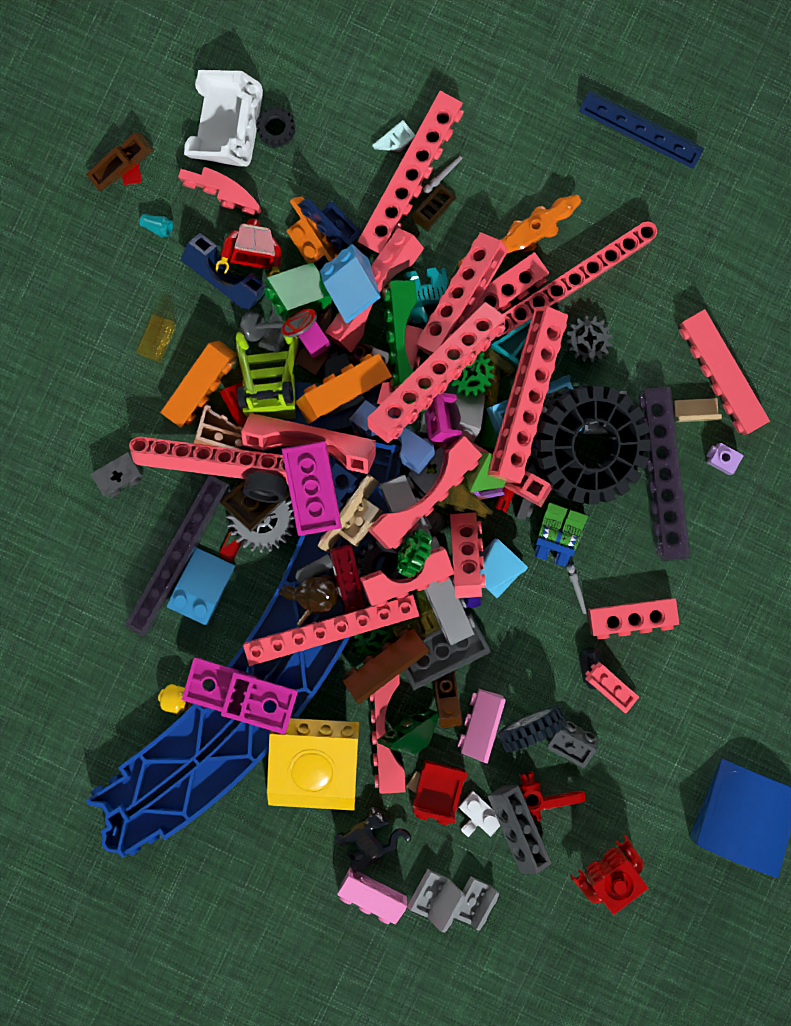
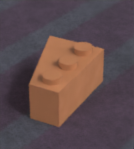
M204 405L193 444L260 452L258 449L243 446L241 432L243 427H237L229 422L226 416H220L210 410V406Z

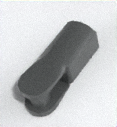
M326 554L298 569L296 579L299 582H303L331 569L333 565L330 555Z

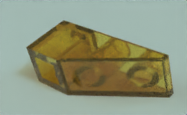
M461 483L457 486L453 485L448 490L449 495L443 501L439 502L438 500L434 504L439 507H445V504L454 506L453 510L464 513L466 509L473 510L474 513L476 512V516L486 518L487 514L492 515L493 513L491 509L473 493L469 492Z

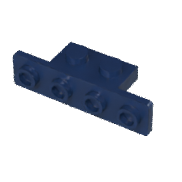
M309 198L300 201L298 204L302 214L310 218L316 224L317 229L331 239L332 244L337 249H347L361 232L332 201L328 202L321 211Z

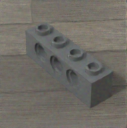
M519 785L501 786L489 794V801L520 873L538 874L552 864Z

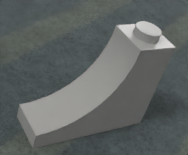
M450 382L443 393L455 394L457 396V400L448 406L452 430L462 431V436H465L473 444L481 430L485 394L477 392V396H473L472 392H469L466 397L465 391L462 390L458 394V387L451 388L452 382Z

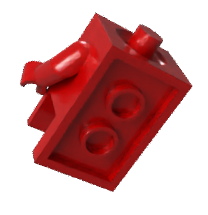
M623 835L625 838L624 843L620 844L616 840L618 847L616 849L611 848L605 852L604 858L599 862L594 861L586 867L587 871L583 873L578 869L580 875L577 878H574L572 874L570 876L591 903L598 904L604 902L613 915L649 889L640 876L644 868V862L637 851L632 848L633 844L626 835Z

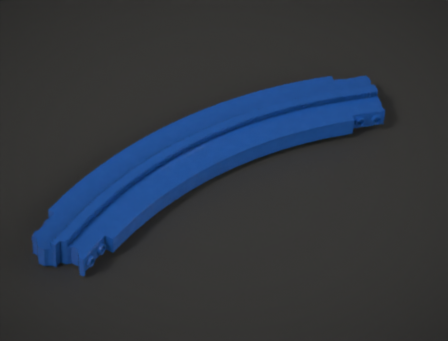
M376 442V456L368 474L379 481V484L399 476L401 467H405L402 464L401 458H399L400 446L393 444L390 446ZM332 457L331 459H329V460H330L331 469H332V467L335 465V463H338L340 466H342L344 469H346V468H345L338 460H336L334 457ZM347 470L357 478V481L355 483L358 485L360 481L368 475L361 472ZM344 474L339 475L336 478V484L339 487H345L348 484V477ZM377 485L367 500L383 511L380 514L381 516L382 514L390 513ZM357 486V488L353 491V493H352L351 495H349V494L347 493V494L343 497L342 500H343L345 503H344L343 506L340 508L339 513H341V511L343 510V508L346 506L345 504H346V501L348 500V498L351 497V496H353V494L355 493V491L358 489V486ZM327 531L300 536L291 561L274 596L245 642L344 614L339 596L337 604L329 611L323 613L312 612L299 626L297 623L306 612V609L298 601L287 600L284 596L278 594V591L285 585L297 588L302 583L296 579L298 569L326 554L330 555V552L328 553L318 547L321 536ZM368 531L358 547H356L341 536L333 548L351 544L355 561L358 562L356 555L361 553L362 550L360 548L362 545H368L367 541H374L375 537ZM381 557L376 561L375 568L377 571L381 570L385 557ZM332 567L317 576L315 575V577H335L334 569ZM361 583L365 604H367L368 599ZM350 637L249 666L244 647L242 646L227 667L257 675V679L298 690L290 717L297 719L331 671ZM215 682L207 689L208 691L214 690ZM268 700L264 703V708L267 712H274L277 705L274 701ZM193 704L160 736L118 767L123 776L119 773L108 780L110 782L108 786L103 788L100 785L90 792L92 796L86 800L87 804L102 807L106 814V826L100 831L103 839L102 846L105 851L119 853L121 858L128 853L132 856L141 850L140 846L147 842L150 845L160 838L158 834L162 836L163 840H166L191 823L232 789L269 752V734L271 730L221 716L222 712Z

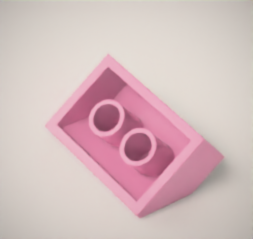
M478 689L477 693L472 694L470 705L473 708L471 714L467 713L464 726H467L465 735L461 734L458 743L462 754L488 763L506 701L503 695Z
M351 867L338 889L337 895L340 896L341 901L350 905L354 903L360 906L359 909L366 914H371L372 912L379 916L378 919L386 924H390V922L396 924L407 908V896L360 872L354 873Z

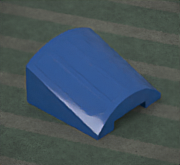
M721 758L690 834V839L697 846L719 856L778 878L791 833V786Z

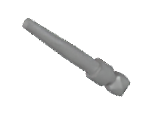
M459 156L436 178L434 177L430 184L423 188L424 192L430 194L433 188H436L440 181L463 158Z
M573 564L567 566V571L570 573L569 578L573 583L583 614H586L582 592L578 583L579 578L575 574L576 568Z

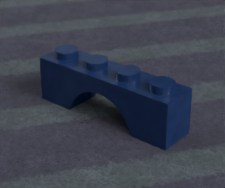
M201 233L188 242L180 259L182 262L246 312H249L259 303L266 287L264 282L252 273L239 276L227 271L224 274L226 268L222 264L218 266L216 272L215 266L220 261L217 254V246Z

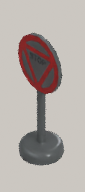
M305 309L295 313L285 322L266 323L260 313L251 311L245 313L241 319V333L246 340L251 342L259 341L263 338L266 328H282L281 332L285 337H294L308 330L316 321L317 314L313 309Z

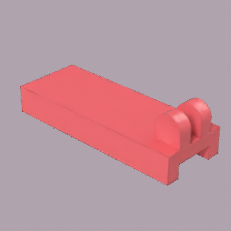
M599 662L597 665L593 664L591 666L593 670L585 673L587 675L585 679L626 714L639 696Z

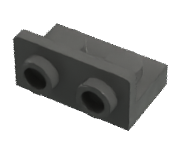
M566 721L567 726L560 730V732L553 734L547 744V748L585 768L597 750L599 739L593 733L578 728L573 722Z

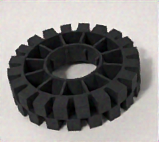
M579 385L574 386V389H566L558 393V399L552 398L545 405L548 410L546 413H541L538 420L540 426L533 438L536 441V446L531 447L532 458L538 461L534 465L538 475L544 476V481L550 483L556 494L579 503L599 504V501L608 503L616 500V494L623 496L631 490L628 484H636L642 476L637 472L639 467L646 468L649 460L643 454L644 451H650L651 440L645 439L644 434L650 433L648 423L640 419L644 416L640 407L633 406L634 400L628 395L620 394L619 390L610 387ZM591 422H599V426L605 427L609 433L610 450L607 453V457L600 464L596 463L594 467L586 468V464L579 462L575 455V438L582 427L585 425L589 426Z

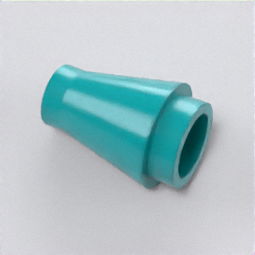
M143 214L140 218V226L145 227L161 238L164 236L169 237L173 230V221L169 220L168 217Z

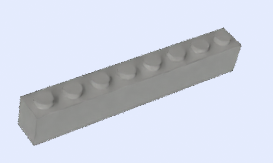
M404 474L378 485L390 513L404 510L420 500L418 497H414L412 489H414L410 477L406 478ZM422 517L414 531L417 532L419 529L430 534L431 524L427 517ZM412 531L411 533L407 532V533L402 537V538L404 539V540H403V543H405V540H406L409 536H412V535H413V532H414V531ZM430 536L432 539L429 544L431 546L430 550L440 547L437 538ZM453 576L441 583L437 581L430 583L429 587L424 589L447 643L453 645L474 635L472 630L475 627L470 615L466 616L464 611L466 604L463 598L455 597Z

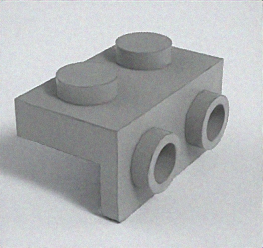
M470 876L462 891L465 894L463 904L458 909L454 918L466 922L475 930L480 931L487 921L492 907L497 902L499 892L491 884Z

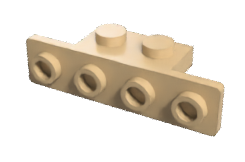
M369 474L360 481L358 489L353 496L348 498L346 506L340 513L342 528L325 532L320 538L319 548L329 553V549L334 547L341 536L358 547L368 533L367 529L383 512L367 500L379 484V481Z

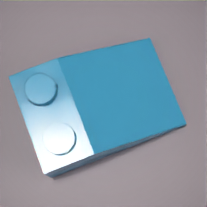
M353 244L347 249H343L331 262L326 263L320 270L323 284L347 324L381 297L369 258Z
M196 548L170 598L167 608L204 625H208L236 565Z

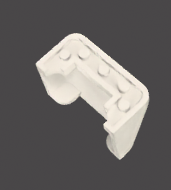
M198 70L195 86L198 92L204 96L198 136H191L187 139L184 145V155L200 160L248 166L252 159L257 118L259 117L263 95L261 84L243 71Z

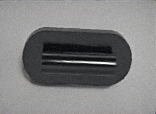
M586 647L582 655L579 656L583 683H586L590 689H596L585 679L587 677L585 673L593 670L591 668L593 664L597 665L599 662L604 665L603 651L601 648Z

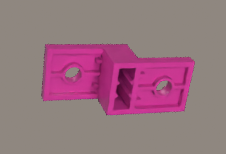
M194 657L182 700L222 712L221 716L286 734L298 690L257 679L258 676ZM205 679H212L215 682L214 690L208 691L204 688L203 682ZM272 700L276 703L277 708L274 712H267L265 710L264 703L266 701Z

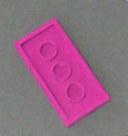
M326 441L283 448L282 454L298 536L341 529V518Z

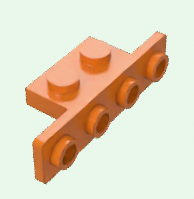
M301 196L291 199L290 203L301 219L290 227L287 233L307 264L313 262L315 265L325 256L331 262L340 252L332 244L331 239L326 234L321 233L310 218L302 214L298 204L304 198Z

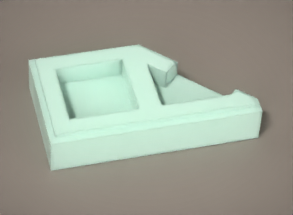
M402 120L376 141L372 147L378 150L400 152L413 141L415 134Z

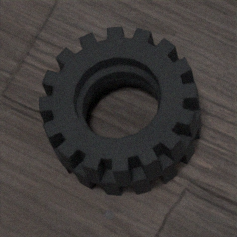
M272 106L271 109L269 107L266 108V111H262L260 117L257 118L256 129L259 138L265 145H270L272 148L278 146L281 148L285 144L288 145L295 134V123L292 115H290L289 111L284 110L283 107L276 108V106ZM280 119L285 124L283 133L275 136L267 131V125L271 120Z

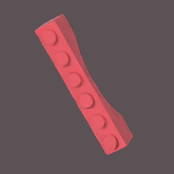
M397 228L371 265L379 293L396 274L412 266L424 249L413 234ZM372 305L348 324L339 312L325 331V334L337 346L352 353L364 335L365 324Z
M250 413L241 431L243 446L263 451L275 447L299 446L326 441L329 455L338 460L347 470L365 474L369 473L376 456V440Z
M465 436L458 438L443 452L439 475L428 493L416 504L404 510L382 514L367 530L385 549L397 548L404 540L402 537L407 532L411 533L419 525L418 521L423 516L427 517L434 510L433 505L438 500L439 502L443 501L449 495L448 490L453 485L457 486L465 478L463 475L467 470L471 471L479 464L478 459L482 454Z
M431 441L434 448L438 449L441 447L444 451L452 444ZM472 444L479 452L489 453L478 445ZM525 471L521 483L506 482L504 486L539 507L543 505L552 490L550 483Z
M399 675L370 696V702L375 701V710H371V722L376 723V731L372 732L373 745L377 744V753H373L374 766H378V775H374L375 788H379L380 793L406 792L404 766L397 760L391 749L377 742V739L386 733V710L393 692L400 684Z

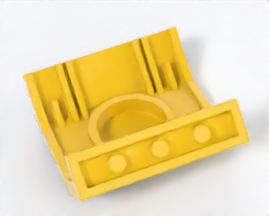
M290 718L286 734L270 731L267 784L268 805L354 810L359 722Z

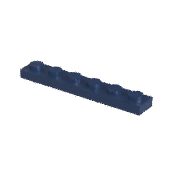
M590 90L579 112L694 169L704 151L703 147Z

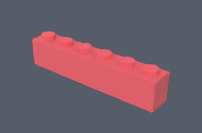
M704 309L679 324L681 328L679 329L680 335L690 343V351L693 357L699 359L702 364L700 368L705 377H709L713 383L711 387L714 393L722 398L724 402L722 406L725 412L733 417V425L736 431L742 433V435H747L770 422L706 310Z

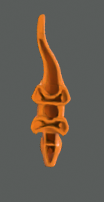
M579 195L559 198L552 204L550 209L547 210L545 207L539 206L523 222L519 220L514 221L507 235L501 239L508 249L507 254L514 251H533L537 241L544 237L550 238L557 235L559 228L556 223L568 218L580 205L581 198ZM461 259L458 263L459 268L461 266V262L463 259Z

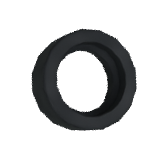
M253 472L246 476L243 491L251 499L267 503H278L285 499L287 482L277 475Z

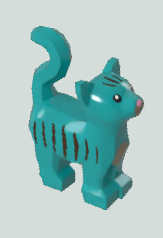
M436 267L427 269L426 276L431 281L427 285H421L416 271L406 272L404 275L405 281H415L417 303L411 310L407 322L423 325V328H425L428 315L424 307L438 306L441 296L447 290L448 279L445 268L437 270Z

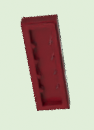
M346 544L329 549L343 612L349 613L365 608L366 604L352 545Z

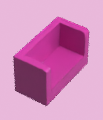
M316 321L308 330L298 335L312 358H316L331 348L329 340Z
M438 394L428 409L425 410L429 441L452 443L462 436V431L452 430L448 406L457 400L455 394Z

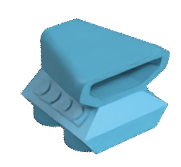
M496 538L479 555L484 556V569L480 570V574H485L486 589L496 598L520 574L528 569L513 552Z

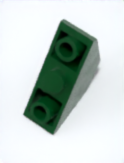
M427 707L420 708L392 730L387 731L382 737L377 739V742L389 749L414 756L429 745L439 713Z

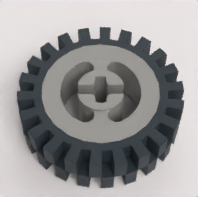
M551 706L510 723L499 730L498 736L505 751L513 752L553 736V734L563 730L567 726V722L560 706Z

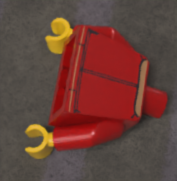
M250 219L247 224H241L239 230H234L224 240L220 254L222 258L215 266L217 272L220 264L225 265L226 270L224 274L229 269L228 259H230V263L269 270L272 266V271L267 274L268 278L272 276V273H281L278 270V267H281V247L275 238L272 237L269 228L260 227V222L257 219Z

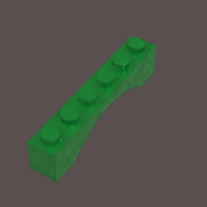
M389 281L382 290V299L386 302L384 320L388 323L386 341L390 344L388 362L392 366L390 383L394 387V391L414 372L406 354L405 329L411 310L417 303L415 281ZM406 401L405 403H407V404H412V403H414V402H413V401Z

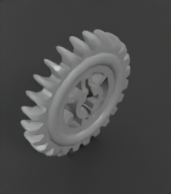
M285 500L271 513L276 515L268 516L264 523H260L257 527V532L248 531L233 515L226 516V518L233 520L227 526L235 527L231 535H239L236 542L244 540L243 548L251 544V551H254L258 546L260 553H262L266 546L268 551L271 552L272 544L280 548L279 541L287 543L284 536H292L288 529L296 528L291 523L292 520H295V517L291 515L293 508H289L292 501ZM278 517L276 526L273 528L270 524L271 520ZM269 526L272 529L267 533H259L260 527Z

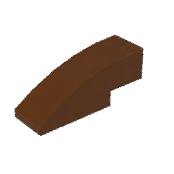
M133 133L121 146H115L86 175L98 191H102L143 161L154 149L142 133Z

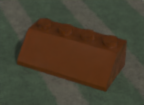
M406 627L397 634L398 639L391 643L389 640L379 648L381 650L380 653L376 656L370 654L362 660L364 665L358 669L353 667L344 674L346 678L343 682L358 705L429 652V648L414 628L409 630Z

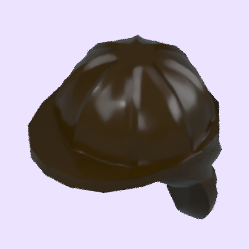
M331 576L311 577L304 580L297 588L285 585L278 591L279 595L284 596L287 600L298 601L304 609L313 613L329 611L337 604L340 596L336 578Z

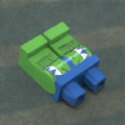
M547 503L534 544L537 545L535 557L546 560L549 550L557 552L554 564L565 567L570 557L574 556L588 516L572 510L567 511L564 507Z

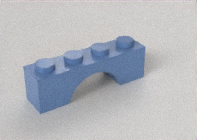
M365 400L349 419L352 429L368 439L378 436L368 428V416L379 406ZM406 426L403 428L402 434L397 438L402 444L401 461L402 464L420 475L435 457L434 445L427 438L422 439L417 436V433L411 427Z

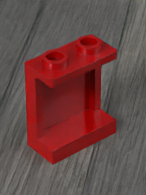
M424 760L411 809L413 814H416L415 817L422 820H428V817L437 819L436 822L442 825L455 824V814L463 782H466L467 771Z

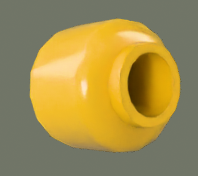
M170 684L165 689H162L158 696L162 710L176 715L186 712L192 703L182 700L185 688Z

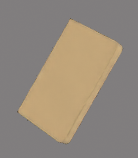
M717 398L673 401L674 422L722 419V414H718Z

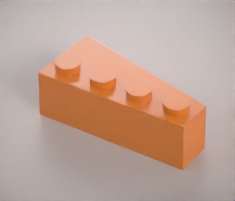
M220 340L208 343L160 413L180 428L192 425L197 418L195 414L209 401L208 397L219 387L222 378L231 370L233 364L238 359V354Z
M370 353L359 359L361 363L354 367L353 364H350L341 369L342 374L337 377L331 374L322 380L324 384L318 387L313 384L303 390L305 394L296 401V404L308 424L314 422L320 416L330 413L340 405L351 401L358 395L367 392L392 377L380 354L378 353L372 357Z

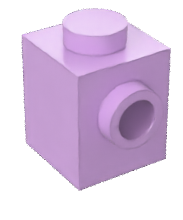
M719 443L716 446L712 445L708 451L707 457L709 459L706 463L728 475H732L744 455Z

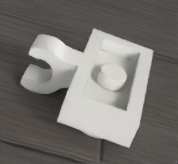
M473 790L458 806L471 818L461 828L467 837L473 833L477 826L481 827L490 837L500 827L494 810Z

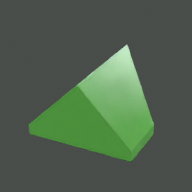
M480 452L482 456L478 459L479 464L473 470L469 471L468 469L465 473L469 492L504 488L506 481L487 475L493 455Z

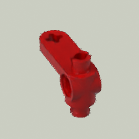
M527 772L528 779L525 773L520 774L522 784L519 785L525 802L528 795L535 794L537 796V801L534 804L526 803L534 822V815L537 821L542 820L540 810L586 801L585 791H573L542 797L540 784L534 780V772Z

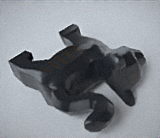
M375 807L370 808L366 819L357 822L347 833L339 832L335 834L339 846L356 842L359 848L357 851L350 850L346 853L352 861L350 866L354 873L366 868L372 861L384 854L395 850L399 837H403L407 842L411 841L409 831L398 828L390 834L389 844L383 845L373 830L386 826L390 817H385L382 811H378Z

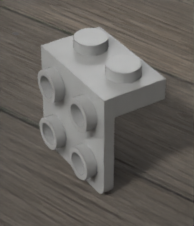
M427 869L407 908L410 911L427 917L439 931L445 933L451 926L458 909L462 906L465 894L447 877Z

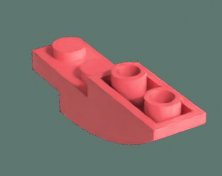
M206 167L203 168L202 175L183 169L180 170L178 177L184 186L195 189L196 186L204 188L203 191L211 195H215L217 192V199L222 203L221 206L228 209L237 207L242 209L243 213L254 216V213H261V208L255 199L243 187L227 176Z

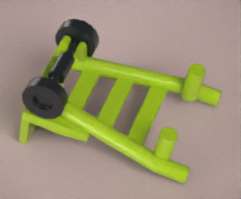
M241 332L236 333V350L243 375V386L237 388V400L239 407L243 408V412L247 417H249L250 413L282 420L296 418L295 376L292 372L299 345L298 335L294 337L284 336L287 344L290 345L288 351L247 356L246 350H248L249 345ZM286 361L284 367L250 370L249 365ZM282 377V381L277 383L253 384L255 379Z

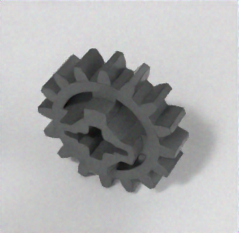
M585 316L584 322L578 318L576 320L577 326L571 324L570 329L572 332L566 333V336L570 337V339L565 344L571 345L568 352H575L574 359L579 356L582 357V363L587 358H589L590 363L594 362V357L601 360V353L607 355L609 352L606 347L612 346V343L608 342V340L613 335L607 334L610 327H603L604 320L600 321V323L596 322V316L593 317L592 321H589V317ZM583 327V334L575 337L578 329ZM593 327H596L601 333L594 331ZM587 335L590 338H594L590 345L588 341H584ZM603 342L600 350L595 352L596 344ZM577 346H581L582 348H584L585 353L582 352Z

